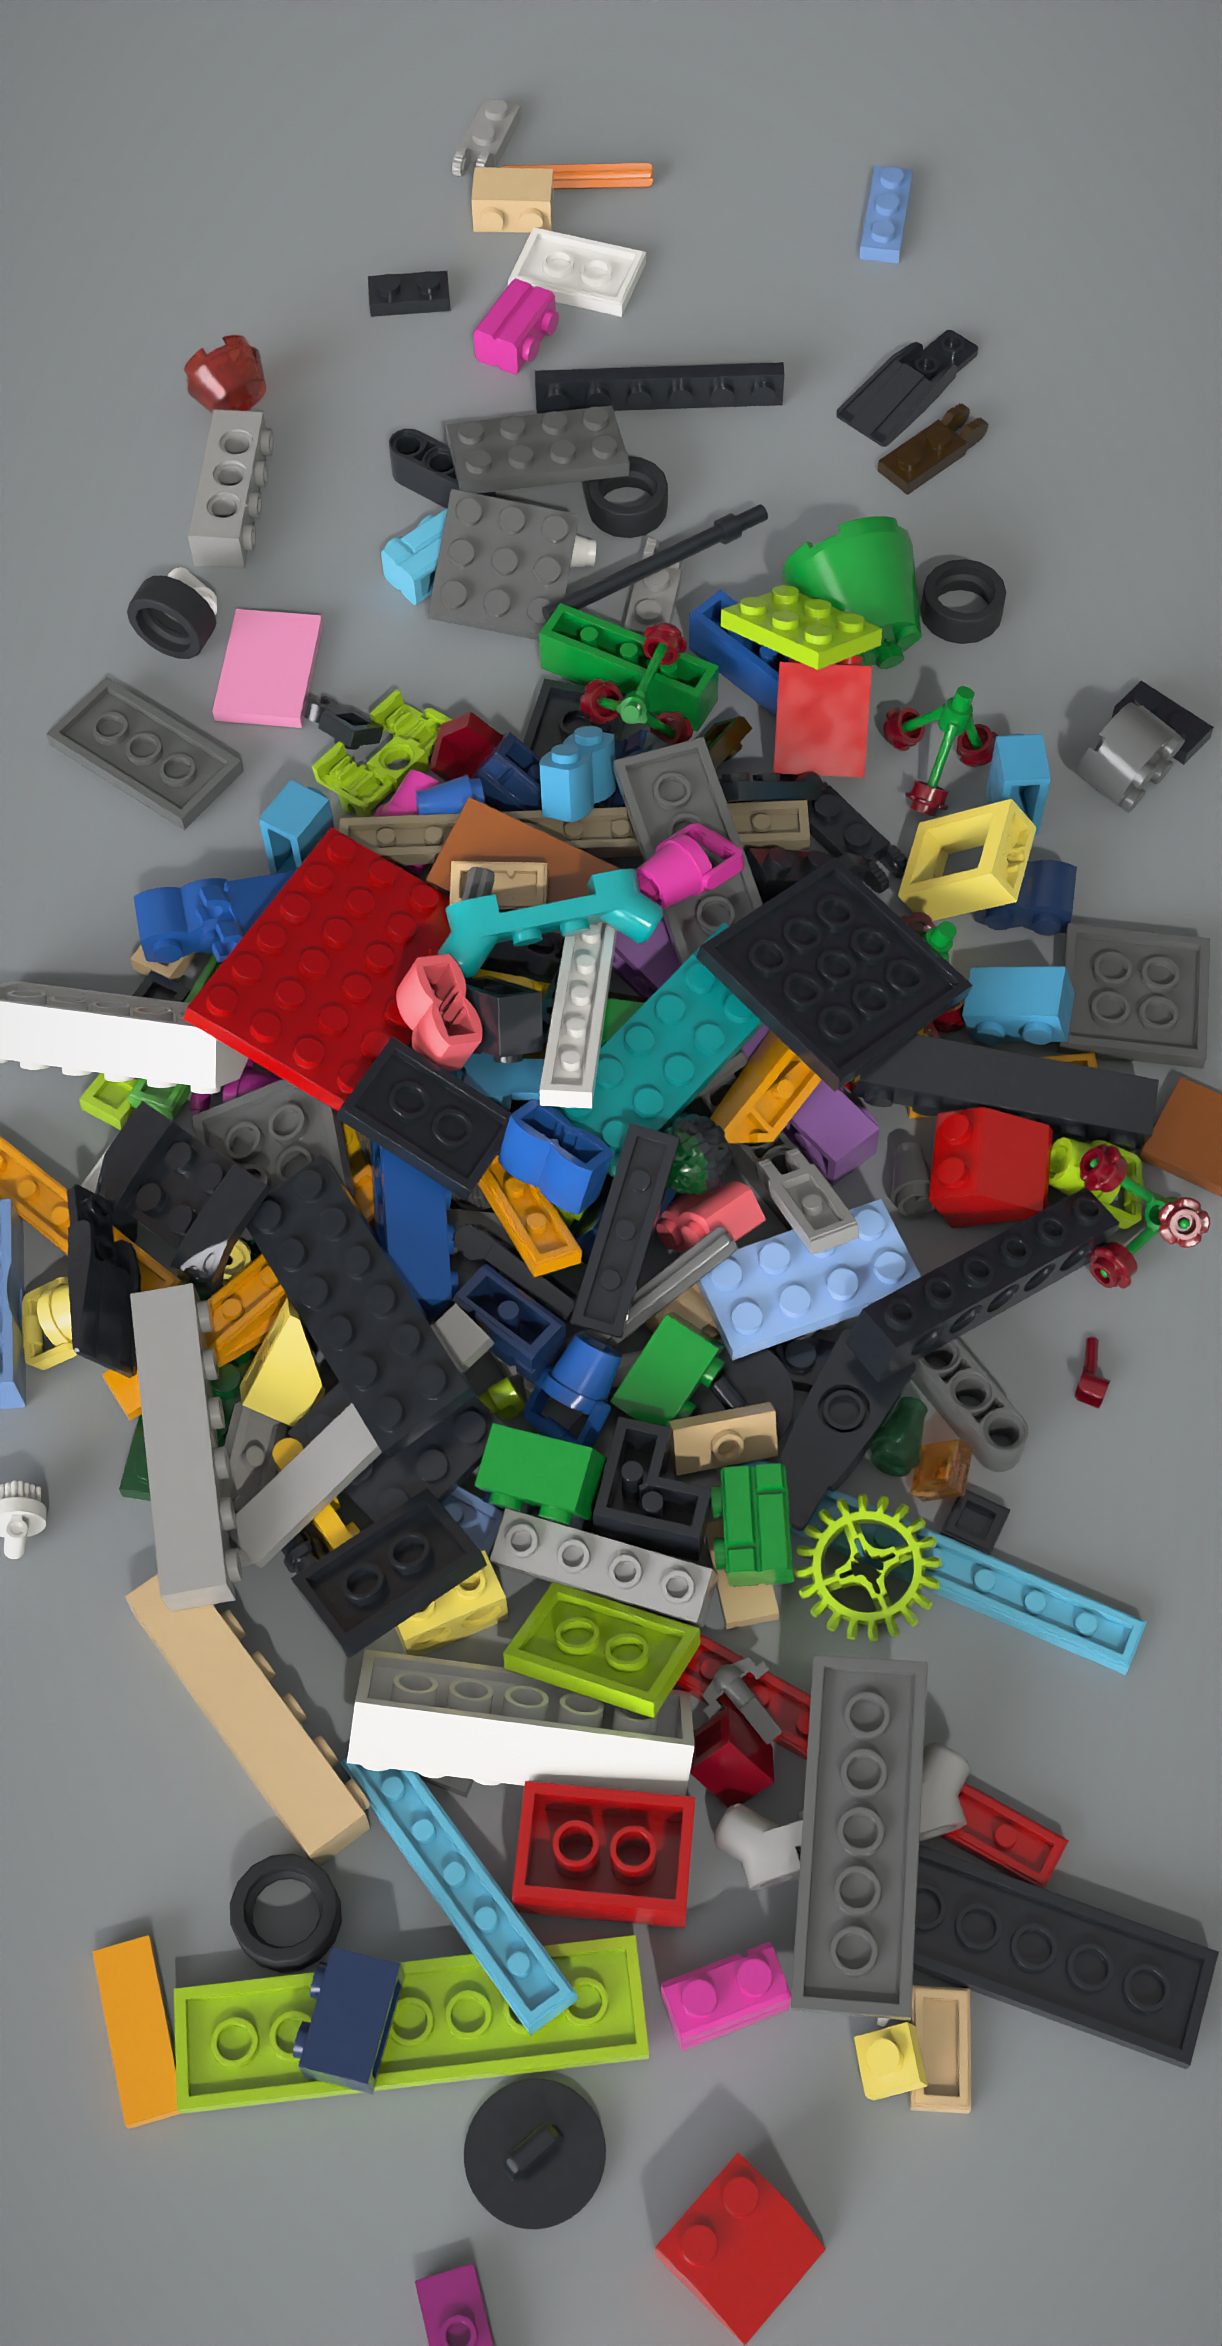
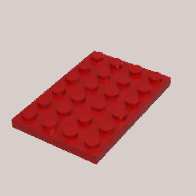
M331 827L187 1006L183 1019L339 1112L340 1107L392 1036L408 1047H411L413 1030L405 1023L399 1012L396 1000L397 988L418 957L438 955L439 949L451 933L445 910L450 906V897Z

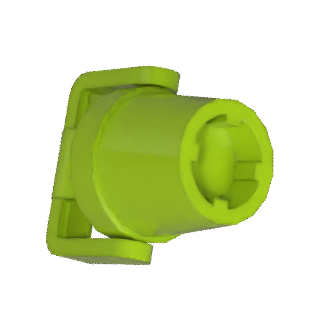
M1065 1137L1058 1139L1051 1149L1049 1185L1067 1196L1085 1188L1084 1181L1080 1178V1162L1082 1157L1088 1150L1098 1145L1106 1144L1110 1146L1112 1144L1102 1140L1093 1141L1090 1145ZM1117 1147L1121 1156L1127 1161L1126 1176L1144 1186L1140 1158L1129 1151ZM1120 1185L1111 1192L1091 1191L1120 1222L1118 1227L1128 1229L1141 1220L1143 1199L1125 1188L1123 1189V1207L1125 1210L1123 1211L1109 1205L1119 1193Z

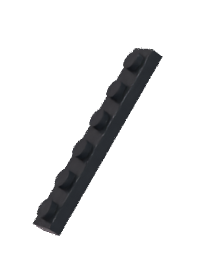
M784 363L535 371L537 414L604 406H612L614 411L783 405Z

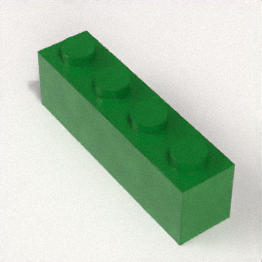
M560 603L539 633L541 669L583 686L596 679H600L602 682L609 680L616 684L621 693L628 694L631 691L637 690L651 661L643 650V645L647 638ZM685 652L680 653V657L677 658L675 663L660 665L646 694L650 700L649 712L657 716L667 712H679L683 714L684 719H688L691 722L693 730L698 732L718 701L719 666Z

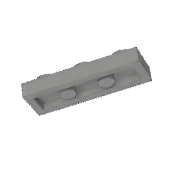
M241 1401L234 1406L224 1445L229 1457L231 1477L222 1479L224 1498L232 1497L235 1515L275 1477L277 1467L272 1456L273 1448L276 1443L285 1438L288 1426L243 1406ZM229 1536L230 1549H238L241 1567L254 1564Z

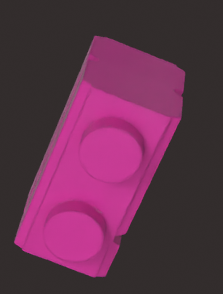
M517 278L512 280L473 332L475 357L477 360L493 367L498 365L499 369L514 375L520 371L526 361L532 362L538 354L542 339L545 335H553L559 322V313L556 312L555 295L553 292L538 286L533 288L530 283Z
M771 1942L747 1950L745 1957L738 1953L661 1983V1999L681 2052L790 2009L791 1992Z

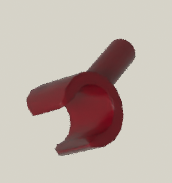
M1089 1337L1086 1339L1083 1372L1074 1396L1078 1401L1099 1409L1110 1380L1095 1375L1098 1368L1099 1340L1095 1337Z

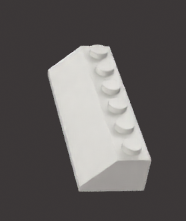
M9 981L0 984V1063H6L8 1060L20 1061L21 1068L30 1070L57 1066L62 1067L63 1074L73 1076L88 1075L92 1071L104 1073L105 1080L116 1082L130 1081L134 1077L147 1079L148 1086L158 1088L174 1087L177 1083L190 1085V1090L194 1093L212 1094L220 1092L221 1086L240 1079L248 1058L185 1021L183 1018L186 1008L190 1003L20 981Z
M365 1649L355 1700L347 1763L360 1764L364 1768L373 1771H384L390 1768L414 1771L428 1778H441L444 1776L469 1778L483 1785L507 1783L524 1786L525 1781L686 1796L694 1752L691 1694L688 1691L672 1689L655 1718H651L504 1669V1667Z

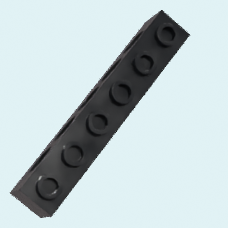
M1085 1187L863 1308L845 1344L875 1380L880 1382L1091 1262L1090 1256L1094 1253V1249L1099 1246L1104 1247L1109 1242L1120 1222Z

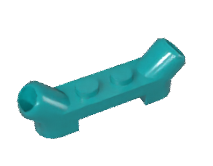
M632 868L592 875L586 885L588 896L503 913L499 912L496 894L472 898L454 903L445 909L451 933L439 949L438 955L450 954L461 968L464 978L468 979L476 976L497 943L513 940L514 946L530 945L543 939L542 934L560 930L563 937L575 936L588 932L590 930L589 924L604 922L635 943H646L664 916L663 908L641 893L636 869Z

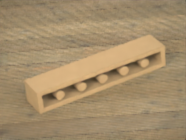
M158 1574L124 1596L136 1619L308 1859H312L321 1866L371 1829L364 1812L371 1807L368 1799L352 1778L343 1784L332 1769V1767L339 1763L334 1752L321 1735L311 1740L301 1726L302 1723L308 1720L305 1713L289 1692L282 1698L278 1695L270 1684L276 1678V1674L259 1651L250 1656L243 1647L240 1640L246 1634L228 1609L219 1614L212 1604L170 1612L160 1596Z

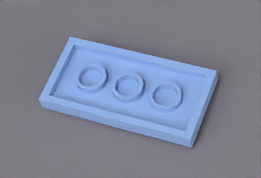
M882 1199L849 1210L858 1224L859 1238L811 1255L793 1229L737 1249L735 1253L697 1282L732 1360L858 1316L863 1308L921 1277Z

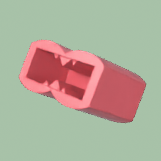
M450 954L418 957L398 986L396 993L399 1012L405 1023L413 1030V1050L447 1072L460 1070L482 1040L480 1018L473 1005L465 998L466 982L458 963Z
M731 1181L724 1186L720 1184V1188L701 1195L684 1193L669 1203L657 1222L656 1230L660 1240L667 1248L684 1253L718 1226L724 1227L734 1240L737 1241L764 1223L766 1218L752 1189L741 1182Z

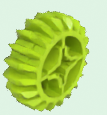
M859 1494L857 1498L859 1511L850 1513L848 1503L844 1498L837 1500V1507L842 1517L834 1521L830 1513L825 1509L818 1513L821 1521L827 1526L823 1533L810 1525L805 1528V1534L817 1543L814 1548L805 1545L797 1547L796 1553L799 1556L812 1560L811 1566L796 1567L795 1575L797 1578L813 1579V1584L804 1586L799 1590L802 1599H810L816 1595H819L821 1598L810 1610L814 1618L822 1616L828 1609L833 1612L826 1626L829 1631L835 1632L844 1619L849 1622L847 1628V1638L849 1640L855 1641L859 1635L860 1625L868 1626L869 1641L878 1642L879 1631L877 1625L886 1623L889 1634L892 1638L900 1636L899 1627L895 1622V1619L903 1616L911 1627H915L919 1623L916 1615L910 1610L914 1603L927 1611L932 1608V1602L927 1597L921 1595L920 1592L922 1587L932 1591L940 1589V1581L925 1576V1570L939 1569L942 1567V1562L937 1557L924 1558L923 1552L937 1546V1541L934 1536L917 1540L916 1535L926 1526L923 1518L915 1519L908 1527L903 1523L908 1516L909 1506L904 1503L901 1504L894 1516L887 1514L889 1508V1498L887 1496H880L877 1511L869 1510L867 1495ZM871 1524L888 1528L899 1535L906 1544L896 1548L894 1546L886 1549L874 1548L864 1538L860 1525ZM845 1532L851 1549L850 1558L845 1565L835 1569L834 1573L824 1576V1561L827 1551L833 1541L841 1533ZM857 1543H861L865 1554H869L872 1561L882 1560L883 1570H877V1573L880 1575L876 1579L880 1588L879 1594L875 1593L872 1583L868 1582L864 1575L854 1576L853 1568L854 1566H860L857 1559L861 1557L856 1546ZM913 1559L914 1573L911 1584L904 1596L892 1605L886 1591V1577L892 1570L900 1567L902 1563ZM852 1586L862 1587L871 1595L877 1612L866 1613L851 1610L835 1600L830 1592Z

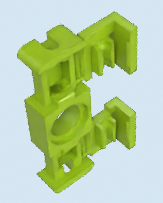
M396 689L369 713L371 720L384 727L383 733L388 731L393 734V739L367 762L369 771L366 765L361 764L358 767L355 761L352 762V758L346 753L344 744L339 741L312 765L316 782L337 793L342 809L348 813H352L355 810L357 817H372V809L390 793L397 791L410 770L424 773L430 768L428 758L433 754L440 725L453 719L433 708H426L424 710L426 717L424 719L423 713L404 703L401 691ZM405 759L410 762L405 768L400 770L387 768L395 760Z

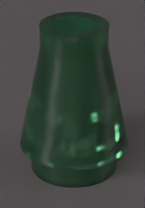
M914 1397L900 1398L892 1414L871 1441V1461L878 1470L885 1474L903 1477L908 1475L920 1463L924 1421L928 1408L919 1399Z

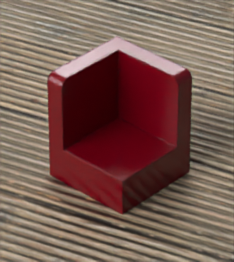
M472 712L441 724L430 763V770L446 782L464 775H468L469 779H471L482 761L501 742L503 735Z
M728 1706L693 1731L694 1752L690 1774L728 1808L734 1804L745 1803L775 1782L772 1745L770 1743L766 1744L756 1730L731 1707Z

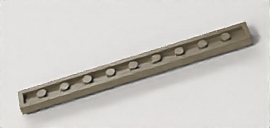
M807 800L727 803L744 852H747L749 848H779L792 851L809 850L810 830ZM626 807L593 808L586 817L572 823L542 817V810L502 812L597 858L642 856ZM460 813L339 818V831L397 866L434 864Z

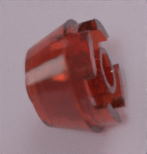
M225 336L222 339L226 345L206 354L203 348L197 351L184 367V372L188 377L186 380L188 384L187 392L211 414H213V409L248 411L262 399L266 392V381L261 355L257 348L250 346L244 336Z

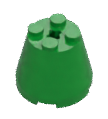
M865 517L839 524V534L831 536L815 546L811 542L806 541L797 548L783 566L782 578L784 584L796 587L799 593L812 599L826 600L831 603V607L840 611L861 615L864 617V621L882 628L881 646L855 655L862 657V666L878 664L881 669H888L900 664L904 660L903 652L922 638L913 544L908 531L900 527L896 518Z

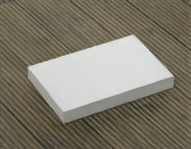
M533 227L508 279V285L517 278L530 283L533 288L538 286L552 291L557 303L622 317L645 267L646 252Z

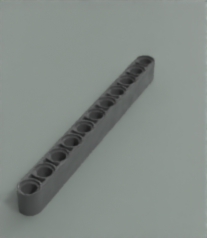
M733 1073L689 1104L687 1109L692 1114L695 1113L698 1116L710 1118L717 1109L715 1106L721 1103L736 1081V1075ZM783 1131L780 1132L773 1142L757 1145L727 1143L733 1152L732 1163L786 1229L788 1231L793 1230L761 1184L756 1164L764 1159H769L780 1174L789 1173L785 1162V1153L796 1148ZM956 1338L915 1361L916 1371L911 1380L979 1463L986 1469L994 1472H1005L1014 1468L1020 1460L1028 1436V1425L1023 1416ZM938 1357L944 1360L947 1365L944 1367H934L927 1363L925 1359ZM961 1395L972 1396L978 1400L980 1405L966 1406L957 1397ZM1001 1434L1008 1437L1013 1444L1010 1446H1000L995 1444L989 1436Z

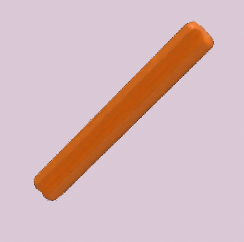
M651 163L503 165L500 167L553 169L554 189L647 188L653 184V167Z

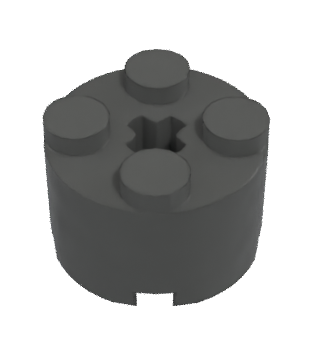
M1136 701L1135 703L1130 702L1099 733L1102 739L1097 744L1095 750L1091 747L1088 748L1077 767V773L1117 806L1122 807L1129 813L1145 795L1146 791L1142 788L1150 780L1154 784H1158L1166 776L1174 764L1170 759L1179 751L1185 739L1144 706H1141Z

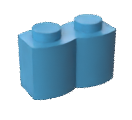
M583 726L577 728L573 734L568 736L563 744L554 746L550 752L541 758L542 817L571 823L578 821L591 813L595 803L609 798L615 792L616 777L613 771V761L615 760L614 734L602 732V729L599 727Z

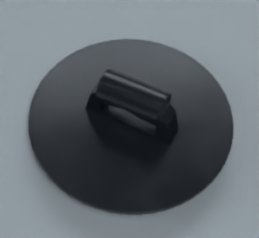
M722 1339L717 1340L725 1345ZM725 1346L718 1356L725 1361L718 1376L709 1388L700 1384L690 1399L691 1402L697 1405L691 1417L771 1402L776 1412L778 1443L790 1425L795 1401L793 1384L785 1366L767 1348L732 1360Z
M545 2079L518 2081L494 2093L475 2114L469 2126L464 2145L466 2177L478 2202L499 2221L522 2229H546L564 2223L579 2213L598 2189L606 2162V2143L603 2129L590 2104L570 2087Z

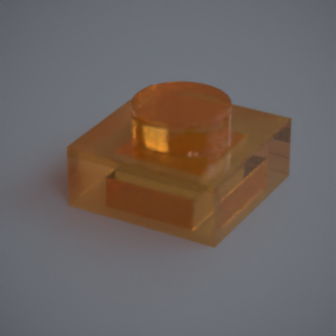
M961 1439L919 1445L910 1493L923 1502L964 1496L973 1447Z

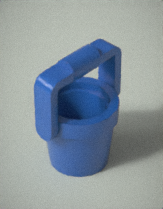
M576 1333L556 1366H548L539 1377L524 1408L525 1419L537 1428L539 1435L593 1448L611 1411L607 1398L623 1356L616 1349L596 1338ZM550 1396L576 1411L589 1415L578 1439L574 1437L571 1431L554 1419L541 1414Z

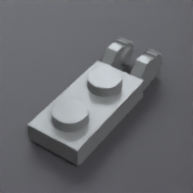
M484 97L453 157V175L463 177L471 162L476 163L475 167H497L521 119L520 104Z
M647 539L643 559L659 552L658 539ZM683 560L634 583L624 624L625 629L644 636L645 630L650 625L672 624L682 581L681 566Z
M798 1148L786 1151L785 1162L789 1171L787 1174L781 1175L769 1159L757 1162L756 1169L761 1184L811 1255L859 1238L858 1224L854 1216L815 1164L810 1165Z

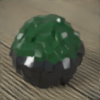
M694 1113L684 1117H676L671 1126L663 1131V1133L677 1136L681 1139L667 1187L672 1188L676 1193H695L697 1195L720 1188V1182L723 1181L724 1176L727 1174L726 1172L729 1170L733 1158L732 1149L727 1145L728 1141L725 1138V1131L719 1125L716 1126L715 1122L706 1116H698Z

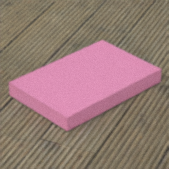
M236 609L212 710L214 721L302 728L304 720L302 711L305 700L309 696L323 629L322 615Z

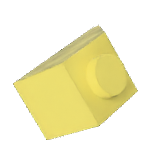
M286 1298L240 1384V1393L243 1406L294 1427L324 1397L325 1388L322 1387L319 1366L305 1325L290 1299Z

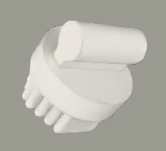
M14 1480L11 1483L7 1482L5 1486L0 1484V1537L5 1538V1555L10 1559H18L25 1553L27 1537L36 1535L45 1529L46 1507L41 1503L40 1486L35 1487L34 1484L29 1486L27 1482L23 1484L21 1480L18 1483Z

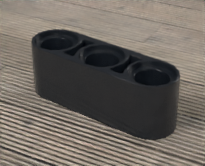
M402 429L392 434L389 439V450L394 480L400 485L447 509L451 489L460 490L449 446L415 429ZM496 491L477 493L496 498Z

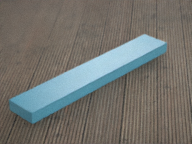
M348 1757L341 1761L340 1764L343 1771L362 1790L371 1805L370 1809L530 2036L578 2000L575 1990L417 1772L391 1768L384 1771H373L364 1768L360 1764L347 1763Z

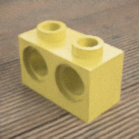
M485 1550L481 1552L487 1566L395 1627L406 1655L422 1657L509 1619L506 1596Z

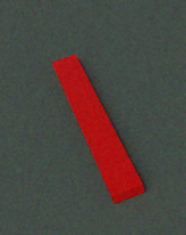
M700 1633V1646L675 1686L690 1692L694 1697L707 1703L702 1695L712 1682L716 1670L723 1665L734 1664L745 1658ZM769 1671L758 1680H756L751 1672L747 1673L742 1680L783 1731L772 1741L807 1760L811 1695ZM725 1693L716 1699L723 1708L720 1711L729 1706L751 1725ZM965 1782L958 1798L967 1824L957 1830L940 1835V1837L1012 1878L1045 1889L1069 1840Z

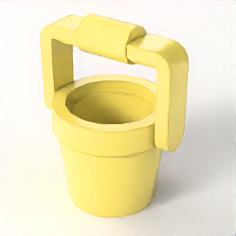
M60 1277L25 1294L22 1300L21 1325L25 1362L40 1370L49 1369L77 1355L72 1346L68 1277ZM43 1331L48 1339L57 1346L44 1353L42 1350L44 1346Z

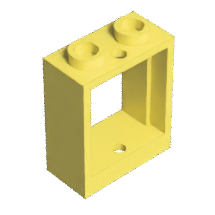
M1013 799L920 822L898 897L913 913L923 912L929 915L932 921L1017 902L1037 827ZM984 846L978 868L942 876L948 854Z

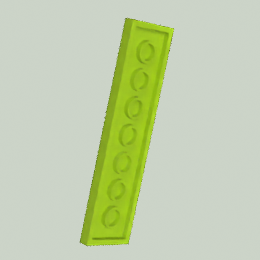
M636 1935L543 1946L577 1993L578 2000L531 2036L473 1954L398 1962L402 1966L405 1979L374 2091L649 2059ZM315 1972L174 1988L177 2110L180 2114L362 2093L361 2091L304 2077L298 2067L300 2059L293 2057L294 2044L302 2021L311 2022L317 1999L310 1997Z

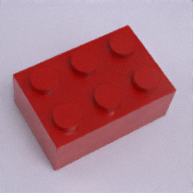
M525 1781L512 1889L514 1908L517 1912L685 1929L696 1797Z

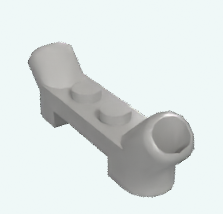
M932 1743L924 1748L920 1842L952 1832L967 1824L958 1795L971 1771L968 1761L958 1752L939 1743ZM741 1803L731 1805L726 1810L715 1832L714 1840L718 1850L742 1862L749 1890L767 1889L799 1879L803 1810L798 1813L800 1821L784 1826Z

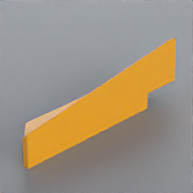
M770 1030L710 1119L715 1122L716 1126L719 1125L725 1131V1138L728 1143L773 1142L822 1079Z

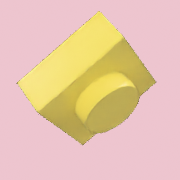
M905 2022L854 2037L865 2097L875 2101L928 2086L916 2026Z

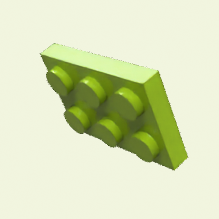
M776 586L771 592L757 597H745L740 600V603L721 609V627L816 670L881 646L882 628L864 621V617L861 615L845 613L833 608L831 603L826 600L812 599L799 593V590L793 586Z
M553 1582L503 1652L504 1669L655 1718L700 1646V1628Z

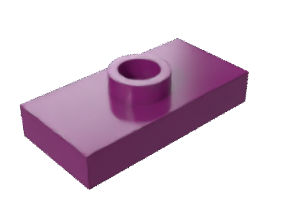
M474 2263L415 2281L429 2346H494Z

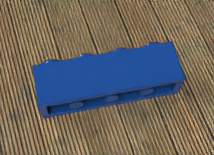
M719 590L689 613V649L701 659L718 665L721 675L776 717L779 662H789V657L721 627V609L738 604V602L722 590Z
M370 1140L375 1234L429 1319L438 1320L445 1314L453 1297L459 1290L458 1274L456 1271H450L449 1255H452L455 1242L452 1241L454 1240L455 1228L453 1224H447L446 1208L450 1207L452 1192Z

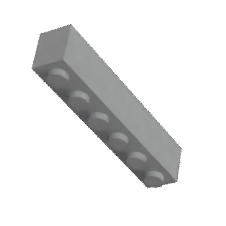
M193 1283L130 1294L160 1596L170 1612L235 1601L234 1582L242 1581V1567L238 1549H230L228 1530L236 1529V1515L232 1497L224 1498L222 1479L230 1478L231 1472L226 1447H218L216 1429L225 1428V1419L220 1397H213L211 1380L219 1379V1367L215 1349H207L205 1332L214 1331L209 1300H200Z

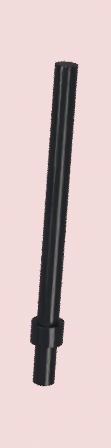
M759 504L736 516L732 513L714 521L713 527L542 607L543 616L548 621L560 603L580 610L720 542L726 545L740 538L743 531L768 519L767 510L762 504Z

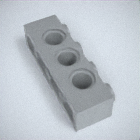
M213 409L188 531V540L194 566L245 568L248 550L254 551L256 530L253 522L254 518L260 519L262 498L259 490L260 487H266L268 468L265 458L266 456H272L274 445L272 430H266L263 412Z
M507 1508L505 1509L489 1560L501 1568L551 1583L562 1584L702 1628L706 1621L718 1575L713 1569Z

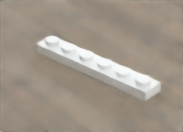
M604 922L589 924L590 930L588 932L565 937L540 1084L541 1106L592 1108L617 930Z

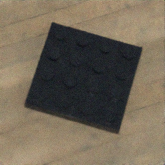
M836 857L702 944L696 956L725 987L834 1092L966 998L973 986Z

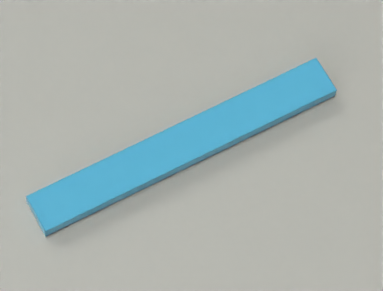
M759 1459L745 1462L743 1466L755 1467L756 1465L774 1463ZM828 1490L808 1525L815 1527L823 1533L827 1526L821 1521L818 1513L825 1509L835 1521L842 1517L837 1507V1500L844 1498L848 1503L850 1513L859 1511L857 1499L837 1490L834 1492ZM869 1504V1510L877 1511V1507ZM905 1519L903 1523L908 1527L912 1522ZM871 1524L860 1525L864 1538L874 1548L886 1549L892 1546L896 1548L906 1544L899 1535L888 1528ZM791 1527V1532L814 1541L805 1534L804 1530L798 1531ZM924 1528L916 1535L918 1541L930 1536L935 1537L937 1546L923 1552L924 1558H940L942 1562V1567L939 1569L925 1570V1576L940 1581V1589L933 1591L926 1588L923 1589L1123 1675L1127 1674L1146 1626V1621L927 1528ZM843 1532L833 1541L829 1548L850 1557V1544L845 1532ZM857 1543L856 1546L861 1556L857 1560L883 1570L882 1560L872 1561L869 1554H865L861 1543ZM911 1559L902 1563L900 1567L895 1568L889 1574L911 1583L914 1573V1560Z

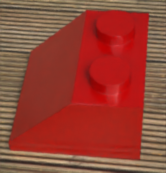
M986 1107L938 1113L929 1201L951 1228L1026 1220L1047 1208L1052 1128L1047 1124Z
M737 2152L657 2244L655 2256L745 2346L823 2254L826 2248L784 2196Z

